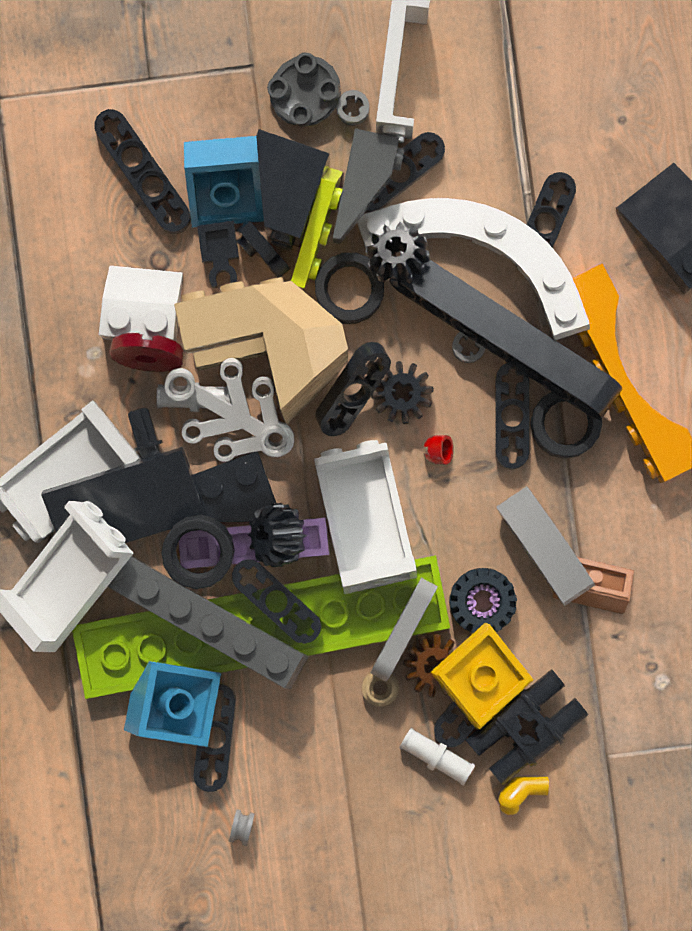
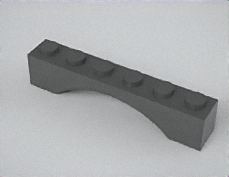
M133 556L130 557L107 586L283 688H292L309 658L307 655L180 585Z

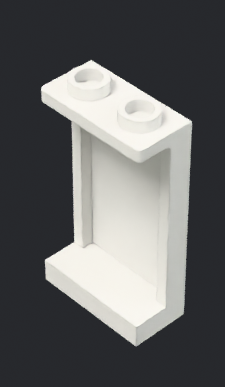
M392 0L376 119V133L399 137L398 143H404V138L412 139L414 119L393 115L405 22L427 24L430 0Z
M93 400L81 409L82 413L0 478V510L3 513L7 509L17 520L12 525L25 541L31 538L35 543H40L54 531L41 496L43 490L141 460L139 455Z
M370 440L358 444L357 449L343 452L342 449L336 448L322 452L320 454L321 457L315 458L314 461L344 594L417 578L416 565L411 552L387 443L379 444L377 440Z
M68 501L64 508L69 512L70 516L14 588L12 590H0V613L33 652H56L133 555V552L124 543L125 537L122 533L110 527L102 518V511L89 501Z

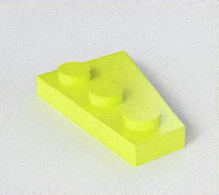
M329 168L321 178L291 279L298 287L305 288L309 279L315 280L319 272L322 259L316 257L320 244L326 246L330 236L332 224L327 222L331 210H337L343 189L339 188L343 175L342 171Z

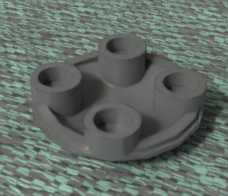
M307 52L301 53L297 57L283 63L267 86L270 101L276 114L288 124L300 127L316 125L327 119L337 107L341 94L340 79L333 66L324 59L315 57Z

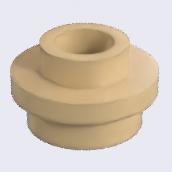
M369 673L362 683L364 698L370 704L378 707L391 704L399 692V684L396 677L391 674L388 681L385 682L388 686L387 692L383 695H378L374 692L373 685L377 681L384 680Z

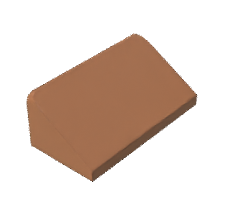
M577 557L595 583V586L571 602L615 613H625L630 599L634 570ZM553 591V598L559 599Z

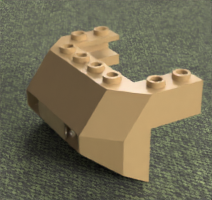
M280 277L262 281L260 285L244 287L243 282H234L221 286V293L205 296L204 291H195L182 295V302L174 303L184 350L187 354L193 353L196 368L204 370L221 366L222 362L228 358L243 361L268 355L280 409L287 425L319 395L348 363V347L342 323L292 281L284 282L283 278Z

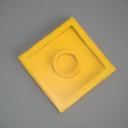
M487 623L478 628L430 672L477 729H481L534 680L490 624Z

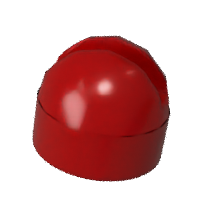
M434 435L425 441L423 447H428V453H424V457L429 462L448 465L451 462L454 446L449 435Z

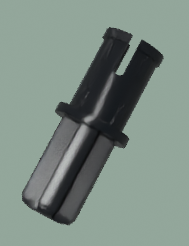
M140 408L129 412L128 418L137 447L134 448L135 452L139 451L141 459L162 453L160 444L163 441L158 440L149 409Z

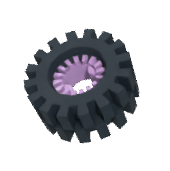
M476 568L469 570L461 575L452 587L449 596L451 614L461 627L471 633H474L484 623L490 624L494 631L498 632L510 623L512 616L515 614L517 595L515 594L514 586L504 574L494 569ZM481 590L491 594L489 601L493 605L486 612H479L475 609L477 602L473 599V596Z

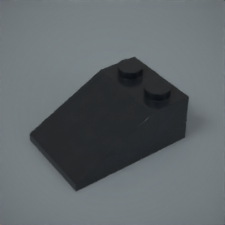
M672 163L616 207V209L683 294L692 289V180L675 163Z

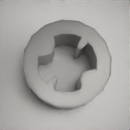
M349 90L341 94L336 107L338 117L343 123L351 126L364 122L369 114V101L365 94L357 90ZM355 99V104L359 100L363 105L359 108V115L356 117H351V112L346 115L343 111L347 108V100Z
M459 332L452 344L455 357L464 363L476 362L484 354L485 348L475 342V346L479 348L477 354L474 355L473 352H470V356L463 355L461 353L463 347L458 343L463 337L467 341L468 337Z
M236 810L229 842L233 843L235 840H240L242 845L247 846L255 813L250 812L249 815H243L241 810Z

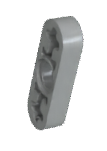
M423 578L419 580L370 672L372 675L385 682L388 681L438 586Z

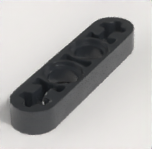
M114 109L102 111L94 122V129L100 141L161 228L170 234L184 232L189 227L191 217L183 199L124 115ZM109 118L112 122L118 120L121 122L117 128L124 139L128 134L132 136V139L123 141L116 150H113L111 147L118 144L112 133H102L106 128L104 121ZM136 147L142 151L143 158L139 165L129 167L123 163L122 154L127 148ZM150 177H157L163 181L164 188L158 196L150 197L143 192V184ZM170 193L174 198L167 201L172 209L184 212L180 216L182 223L177 226L173 222L168 224L164 222L168 218V214L162 205L157 210L153 207V205L163 202Z

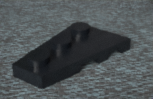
M258 451L193 474L207 511V516L215 518L219 522H249L250 519L255 518V509L277 503Z

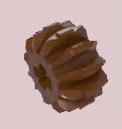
M439 634L434 635L433 647H429L428 641L424 636L420 637V644L424 648L421 653L412 645L408 647V651L417 656L416 661L410 659L403 660L404 666L416 667V671L406 674L405 679L412 681L420 677L421 680L415 685L414 690L419 693L425 684L428 683V696L431 698L435 697L436 685L440 684L430 672H425L424 664H429L426 659L434 655L437 660H444L449 656L448 652L455 644V641L449 639L443 649L439 648L441 643V635ZM440 685L442 693L445 696L448 695V693Z

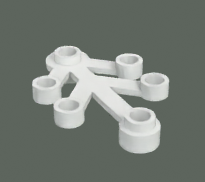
M228 358L222 362L220 367V375L227 383L232 404L196 384L194 376L186 369H174L167 375L165 391L171 399L184 401L190 398L222 417L201 422L198 419L187 420L182 427V437L186 442L194 444L200 442L205 437L244 429L254 435L238 441H233L229 437L219 438L214 444V455L222 462H228L234 456L260 450L267 456L281 457L292 449L294 434L286 423L278 420L273 400L274 383L268 377H259L252 385V394L260 402L263 423L250 415L241 381L243 367L239 360ZM233 365L237 367L238 373L234 376H229L225 373V368ZM177 377H183L186 379L187 385L180 388L175 386L173 381ZM261 384H266L270 387V391L267 394H260L256 388ZM190 426H195L199 428L200 433L196 436H190L186 429ZM272 433H279L283 438L280 442L273 443L269 440V436ZM226 444L231 447L232 451L229 454H221L218 448Z

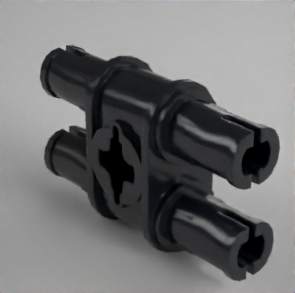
M552 669L526 690L524 688L481 729H477L465 739L478 756L482 755L504 736L507 738L511 737L514 740L512 744L514 748L489 768L502 785L528 764L530 767L536 766L538 764L537 761L558 743L562 745L565 740L564 735L589 715L576 698L551 718L547 716L544 718L540 714V711H542L540 707L565 687V684ZM518 715L529 722L535 719L536 723L532 728L537 739H534L527 733L519 735L518 732L522 727L519 723L520 720L517 718Z

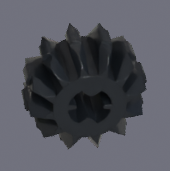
M400 221L396 226V230H390V227L384 224V234L372 233L371 240L373 245L366 248L367 257L370 258L368 262L369 269L373 273L377 272L378 280L382 283L391 278L392 285L397 288L400 279L405 278L406 282L412 285L414 281L412 274L424 276L425 268L423 264L428 263L430 260L429 251L426 250L428 247L427 239L424 236H419L418 229L415 226L405 231L404 224Z
M397 361L395 366L397 374L393 375L389 369L385 375L388 381L382 380L378 385L384 391L374 392L371 399L385 400L376 408L378 414L383 413L388 407L392 409L388 415V422L392 423L395 420L396 413L400 412L402 413V423L405 425L409 423L408 411H412L418 420L423 417L422 412L416 406L417 404L425 408L431 407L432 402L421 397V395L433 393L434 388L433 386H420L421 383L428 379L429 375L427 372L415 378L413 375L417 369L416 364L412 363L407 374L403 373L402 362ZM399 384L402 388L409 386L413 392H409L408 396L412 398L407 402L402 398L396 401L392 394L396 393V389H393L395 385Z
M273 503L269 506L255 509V518L249 520L251 532L247 535L251 537L252 543L249 548L255 551L256 561L263 562L265 566L283 567L285 564L298 561L299 553L305 551L303 538L307 536L303 533L304 520L299 519L298 509L290 508L288 504L283 505L282 503Z

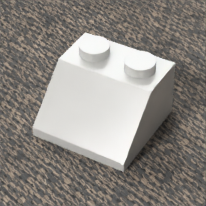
M109 266L102 298L99 336L102 339L113 340V338L121 334L140 333L143 334L142 339L152 341L153 335H160L176 341L178 320L174 303H178L181 300L183 273Z

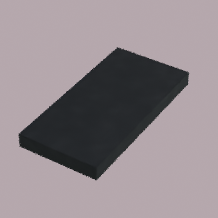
M183 447L49 488L41 493L56 533L70 516L69 512L64 508L68 501H89L102 511V518L110 527L122 533L125 537L124 543L170 530L176 523L186 517L196 515L207 516V511Z

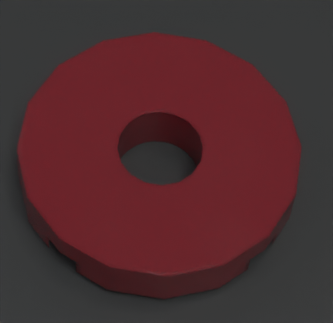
M126 333L116 336L112 340L109 355L113 361L125 367L148 372H167L181 368L183 365L184 349L172 339L153 335L151 341L142 339L143 334Z

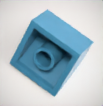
M256 136L184 142V170L192 228L199 225L234 221V224L244 223L245 221L263 222Z

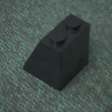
M259 129L256 138L266 235L272 239L271 244L280 248L292 250L293 245L301 248L321 178L330 168V153Z

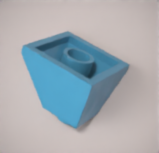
M149 661L130 694L124 731L139 737L208 747L221 673Z

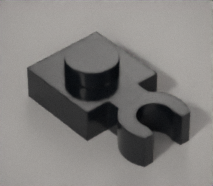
M234 221L197 226L202 263H213L214 266L209 273L211 286L217 288L216 278L222 272L230 275L231 283L237 282L236 271L229 265V260L239 259Z
M245 221L236 229L241 236L237 240L241 248L251 258L257 254L277 278L282 277L291 269L251 221Z

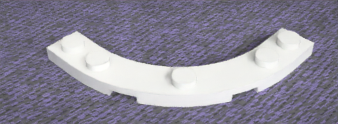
M429 198L382 208L364 214L357 222L366 248L373 245L371 240L372 233L383 235L384 224L389 226L390 230H396V226L400 221L404 224L405 231L415 226L418 229L419 236H424L426 239H451V236L470 239L472 243L486 247L499 255L503 254L518 266V270L525 276L536 292L554 340L590 329V323L579 292L562 259L536 231L503 211L467 200Z

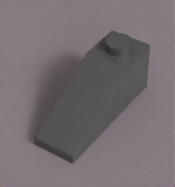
M355 129L333 234V243H342L390 182L393 170L400 171L404 149L398 148L399 137Z

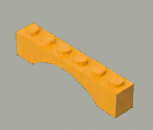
M603 263L574 277L573 281L590 323L589 330L576 334L584 348L591 347L596 357L592 364L610 375L622 386V391L613 402V406L618 414L624 412L630 425L625 427L634 446L641 445L647 458L642 461L651 479L657 477L659 482L663 483L691 469L692 436L688 428L670 421L654 410L638 394L626 375L619 357L615 336L619 294Z

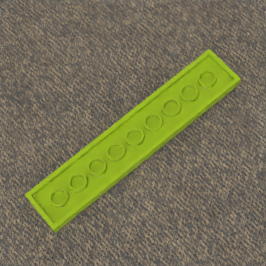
M436 555L414 559L417 578L344 594L340 574L285 584L284 586L312 610L321 622V631L318 637L306 644L294 641L243 593L208 599L240 619L279 639L301 653L310 656L387 641L419 580L423 578L438 587L412 636L450 628ZM266 588L259 589L252 595L259 600ZM272 591L266 597V606L272 612L279 613L287 606L288 600L282 591ZM294 603L292 610L286 616L280 618V621L287 625L288 620L291 619L298 626L295 631L298 636L304 633L311 636L314 632L311 624L314 621L310 617L305 620L299 618L295 612L301 610V608ZM151 611L79 624L72 630L85 699L133 690L149 661L219 673L248 668Z

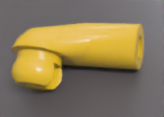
M518 776L513 778L500 792L498 799L500 810L506 815H514L519 811V806L528 795L548 796V777Z

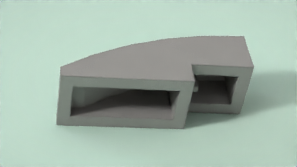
M527 486L497 506L506 525L564 606L595 586V583L569 544Z

